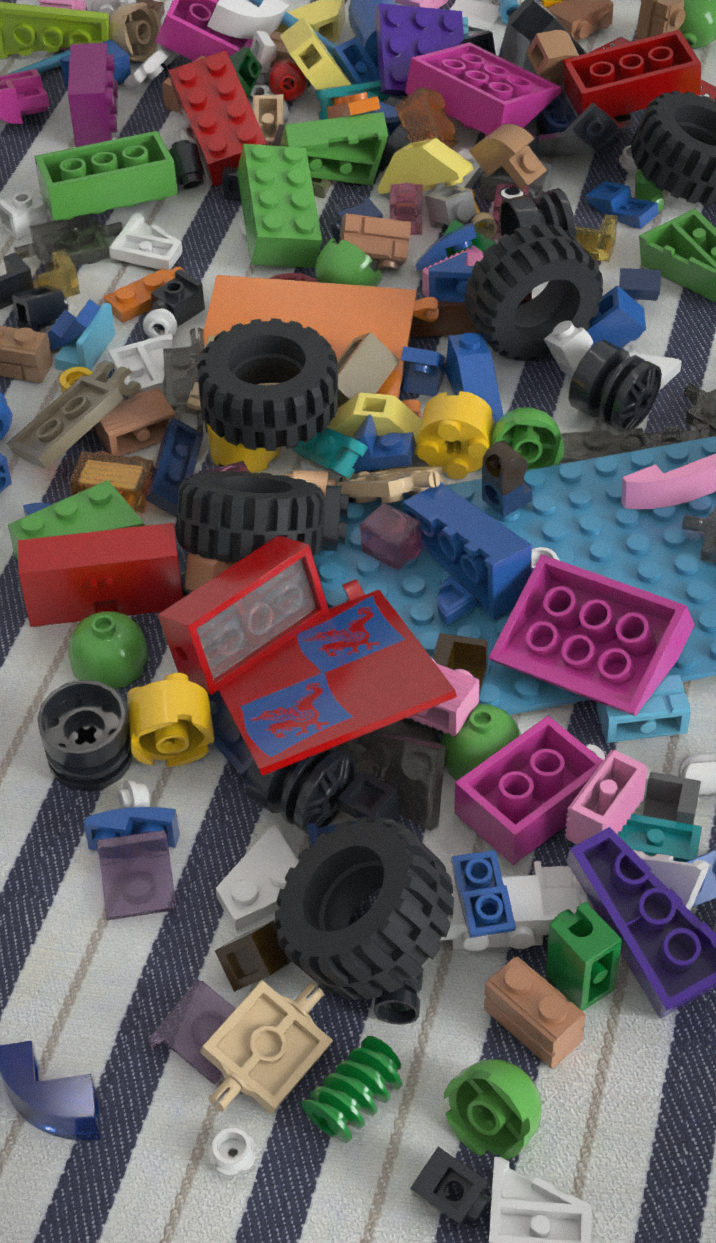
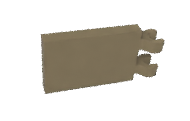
M107 360L102 361L90 376H81L6 444L13 454L47 469L124 399L123 395L136 394L141 388L140 383L132 380L125 386L124 380L132 372L129 368L123 366L116 369L108 380L107 374L115 365Z

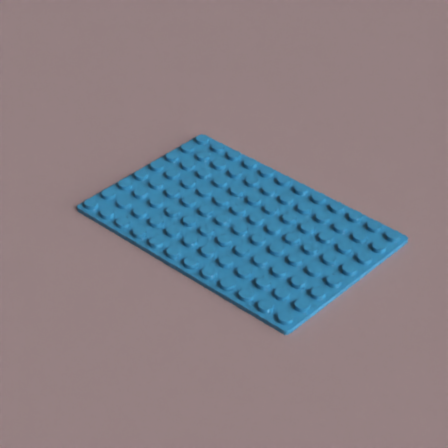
M716 436L527 470L524 475V483L532 489V501L504 518L482 500V479L445 485L532 544V549L539 547L549 548L556 553L562 562L687 605L694 627L677 662L666 676L680 674L682 682L716 676V491L690 502L663 508L625 509L621 504L622 478L655 464L663 473L713 455L716 453ZM408 492L403 493V500L391 503H381L380 497L371 502L348 503L347 517L340 516V521L347 522L345 545L338 544L337 552L322 551L321 548L313 558L328 609L347 602L348 598L342 588V584L357 579L365 595L380 589L431 658H433L439 633L484 639L488 642L489 657L513 609L492 619L476 602V607L448 626L442 622L437 611V596L440 585L451 575L409 532L404 535L397 533L390 526L387 518L390 511L398 512L404 517L403 501L414 495H408ZM489 658L483 687L479 695L480 704L497 706L504 709L509 715L591 700L492 662ZM404 718L352 739V741L362 744L435 730V728H430L427 724L422 725L419 721L415 722L412 718Z

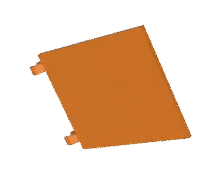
M217 275L187 402L195 382L198 383L197 364L199 357L203 353L204 346L207 344L209 335L216 336L223 330L228 332L233 325L238 323L245 325L249 324L251 320L271 321V318L281 319L282 322L286 323L292 320L299 322L303 328L309 326L316 330L319 336L322 335L330 343L331 348L335 351L337 360L353 339L372 332L400 360L376 394L393 395L399 399L405 362L401 360L403 346L408 347L413 316L424 321L435 322L439 315V310L437 309L438 300L434 297L416 300L417 290ZM408 399L402 401L421 419V404L418 400ZM185 406L187 413L202 414V410H195Z

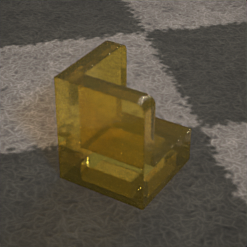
M605 214L600 229L576 226V239L594 260L610 261L616 243L618 216Z
M64 249L53 252L54 270L37 275V280L33 281L34 288L50 285L63 290L66 298L80 294L76 267Z

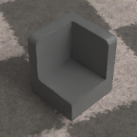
M650 772L642 815L693 825L701 781Z

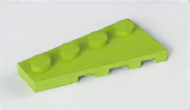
M0 2V59L8 58L9 55L20 54V56L32 55L33 52L47 50V53L58 52L60 48L71 47V44L105 42L109 40V13Z

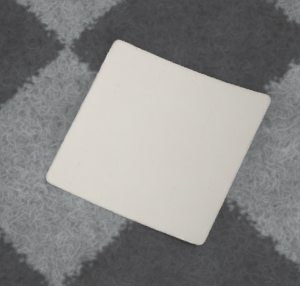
M456 0L450 10L462 11V17H468L469 27L482 30L491 27L499 18V6L485 2Z

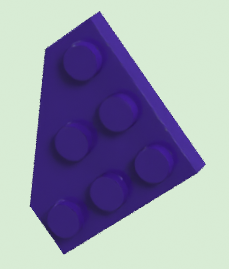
M379 3L375 7L381 94L410 96L405 93L411 58L459 45L464 40L462 11Z

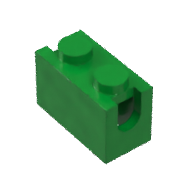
M587 902L579 905L575 914L570 909L564 910L552 920L549 926L545 975L569 1002H572L581 1011H584L615 990L622 939Z

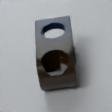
M499 441L490 446L483 457L482 500L504 518L532 501V489L524 483V475L528 467L527 459L505 441Z

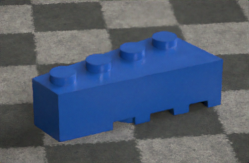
M441 482L438 487H430L403 501V515L408 524V532L453 579L476 597V602L492 619L514 608L532 573V544Z

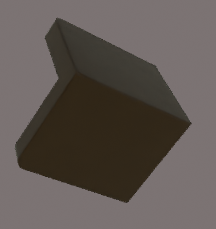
M439 633L432 659L437 664L453 670H466L474 678L479 679L480 695L488 668V642L484 639Z
M274 920L236 937L215 950L234 992L271 976L292 962L286 956V952L280 947Z

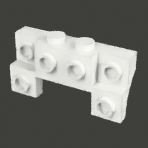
M535 861L534 875L502 877L503 884L507 885L516 930L470 938L463 917L455 880L451 879L453 884V894L451 895L454 897L453 915H449L447 918L450 921V928L446 938L441 937L440 940H452L453 950L467 949L469 951H481L486 948L495 947L525 949L535 945H543V935H549V926L552 920L560 912L570 909L575 914L579 905L584 902L588 903L587 894L582 889L569 866L541 867V861Z

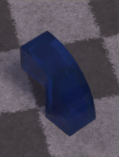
M32 1041L0 1045V1075L10 1102L25 1120L41 1131L56 1137L83 1141L101 1139L98 1097L92 1073L40 1081L39 1064Z

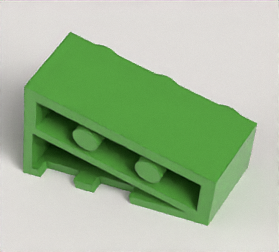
M384 112L285 124L280 146L306 148L312 178L373 185L388 138Z
M696 208L639 235L642 266L651 270H661L662 276L716 303V228Z
M106 480L8 524L14 556L18 560V540L145 526V524L111 482Z

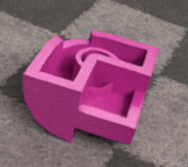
M36 69L0 76L1 120L11 124H23L21 116L48 111L47 106H50L48 94L42 86L41 76Z

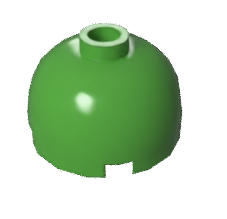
M685 0L683 10L686 15L683 24L680 26V31L692 49L706 47L716 39V0Z
M331 238L316 259L315 274L317 281L321 283L377 287L382 281V274L379 269L374 273L369 266L373 260L352 243L342 239L339 244L334 243L335 238Z
M532 407L516 408L502 416L492 430L491 446L496 442L505 441L527 459V470L559 465L563 458L564 441L555 420L544 411Z
M102 611L91 614L80 621L70 637L68 655L73 674L78 680L99 681L113 689L128 686L140 678L144 672L143 666L149 658L147 642L141 627L125 614L116 611Z
M478 703L456 736L452 737L450 733H442L440 746L442 764L444 763L449 768V774L455 780H459L521 735L517 722L504 709L491 704Z
M485 1059L474 1063L458 1073L444 1091V1099L449 1096L448 1102L451 1108L446 1113L448 1124L457 1138L472 1152L480 1156L485 1154L486 1149L493 1155H500L499 1157L506 1160L516 1157L528 1145L540 1127L542 1101L536 1085L521 1068L506 1060Z

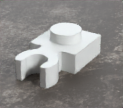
M256 30L250 50L263 68L255 85L264 84V73L269 72L271 62L276 58V46L268 33Z

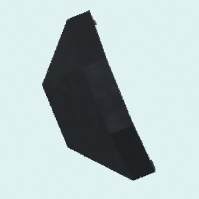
M525 0L509 16L498 56L536 74L526 52L536 34L553 30L566 31L570 35L579 55L586 54L587 52L545 6L537 0ZM563 82L561 93L558 96L566 99L577 119L564 132L548 134L537 116L524 128L533 131L537 137V148L534 154L537 158L596 152L615 145L636 122L630 113L611 117L595 103H592L578 116L564 91Z

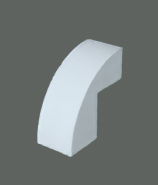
M219 0L207 26L222 34L241 39H253L256 30L266 31L270 35L279 27L289 5L281 0H264L258 8L247 0Z

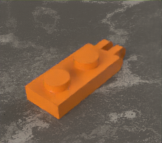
M175 267L169 271L167 269L156 271L103 296L104 303L111 304L113 315L124 323L152 310L151 292L175 278V271L179 269L184 270L181 267Z

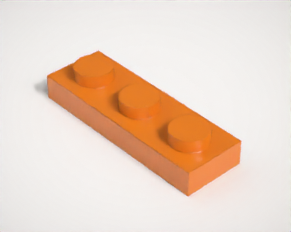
M367 92L335 98V105L326 107L328 118L332 119L380 109L378 96L368 98Z

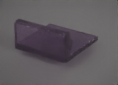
M165 830L97 840L107 921L177 910Z
M197 979L149 1037L147 1042L154 1050L161 1042H164L215 1085L223 1074L200 1051L202 1046L236 1008L204 981Z

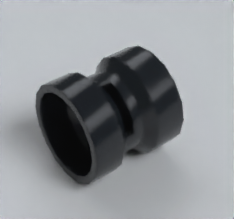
M423 972L416 978L408 977L403 981L404 986L394 992L384 990L382 996L376 997L374 1014L377 1018L397 1025L410 1024L416 1021L420 1014V999L417 994L422 989Z

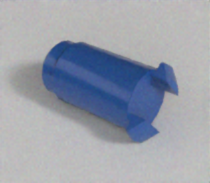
M351 0L348 9L350 27L354 36H357L379 70L375 7L379 3L397 5L395 0Z

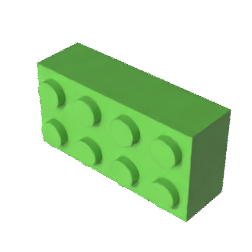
M158 131L34 156L39 187L53 221L71 220L75 216L90 213L100 214L108 209L132 207L137 203L151 200L161 201L167 197L178 195L174 160Z
M243 144L237 175L251 265L315 268L322 236L306 148Z

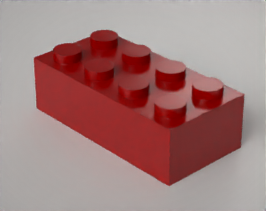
M680 29L563 59L564 91L578 116L592 103H595L611 117L646 109L653 99L666 92L668 94L672 91H680L681 93L693 92L695 95L701 94V62Z
M226 50L168 70L175 97L193 140L198 147L199 154L213 187L223 183L222 172L226 166L238 168L243 144L267 145Z

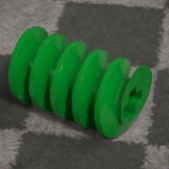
M367 1036L361 1042V1047L355 1048L349 1054L348 1060H343L336 1067V1073H330L323 1080V1086H317L310 1093V1100H303L301 1102L303 1111L315 1126L324 1133L348 1143L352 1139V1135L346 1124L348 1123L353 1128L360 1130L365 1125V1122L359 1111L369 1116H374L378 1112L372 1097L379 1102L386 1103L390 1099V1094L385 1085L394 1090H398L403 1086L402 1079L397 1073L401 1069V1062L398 1056L382 1040L374 1036Z

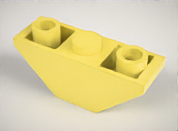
M318 0L288 13L298 20L304 17L313 30L331 42H336L339 40L345 22V0ZM280 23L275 31L284 33L289 27Z
M304 17L280 35L289 54L316 90L351 85V82ZM339 97L331 98L332 105H335L334 99Z
M437 138L409 143L394 153L377 189L379 194L391 192L392 196H399L408 193L411 188L418 187L419 192L435 188L438 183L443 182L446 187L462 183L464 181L463 177L474 169L472 163Z
M359 392L338 408L335 417L327 426L345 436L352 437L366 417L371 414L378 436H384L389 433L402 434L413 432L416 441L414 455H417V440L422 420L396 396Z

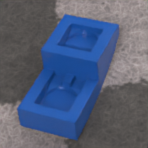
M603 181L585 195L586 201L598 211L611 219L634 228L641 229L659 214L657 202L632 198L630 186Z
M89 299L77 317L64 310L48 332L49 349L61 348L80 336L101 307Z

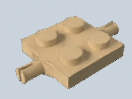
M442 466L395 467L371 473L367 471L353 473L350 480L343 477L342 482H338V486H342L341 494H349V497H355L356 503L375 501L378 497L381 498V503H391L403 500V493L408 492V495H416L430 487H438L440 482L444 481Z
M262 980L202 1046L200 1053L215 1065L225 1078L215 1092L208 1097L209 1102L214 1106L224 1093H227L218 1103L217 1110L225 1111L230 1102L241 1092L251 1096L272 1115L330 1047L333 1040L315 1025L308 1013L324 996L320 987L307 1000L317 986L309 982L307 987L293 1001L290 998L279 995Z

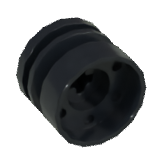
M560 188L547 190L546 193L544 191L537 192L532 199L528 195L502 200L499 212L501 236L505 234L510 236L515 233V229L520 227L530 229L533 224H545L546 226H559L563 230L569 231L576 238L574 214L566 194Z
M606 340L599 341L586 352L573 374L568 397L570 405L594 418L600 416L601 422L613 426V428L625 434L635 430L650 412L661 386V369L659 366L645 361V359L637 355L630 357L628 351Z
M79 680L60 686L52 691L40 706L37 722L49 769L59 783L72 790L90 792L107 788L123 777L131 765L133 754L131 752L129 727L124 703L113 688L99 681Z
M335 746L261 776L254 760H252L245 781L246 796L250 801L271 813H281V816L287 823L295 824L299 830L308 834L307 824L316 823L317 828L328 826L339 813L337 798L355 779L356 761L352 755L345 751H338Z

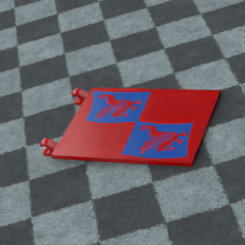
M357 579L342 584V588L348 598L347 602L328 609L329 613L218 690L261 776L457 697L453 686L380 589L365 595Z

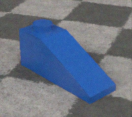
M464 333L462 335L448 336L445 372L454 394L459 395V391H463L482 398L491 407L492 417L496 424L504 415L492 355L483 334Z

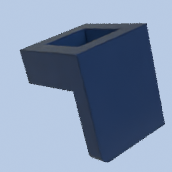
M620 268L619 287L634 300L656 301L660 295L661 270Z

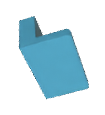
M103 303L82 334L62 347L55 357L57 370L65 371L72 367L93 369L115 336L111 304Z

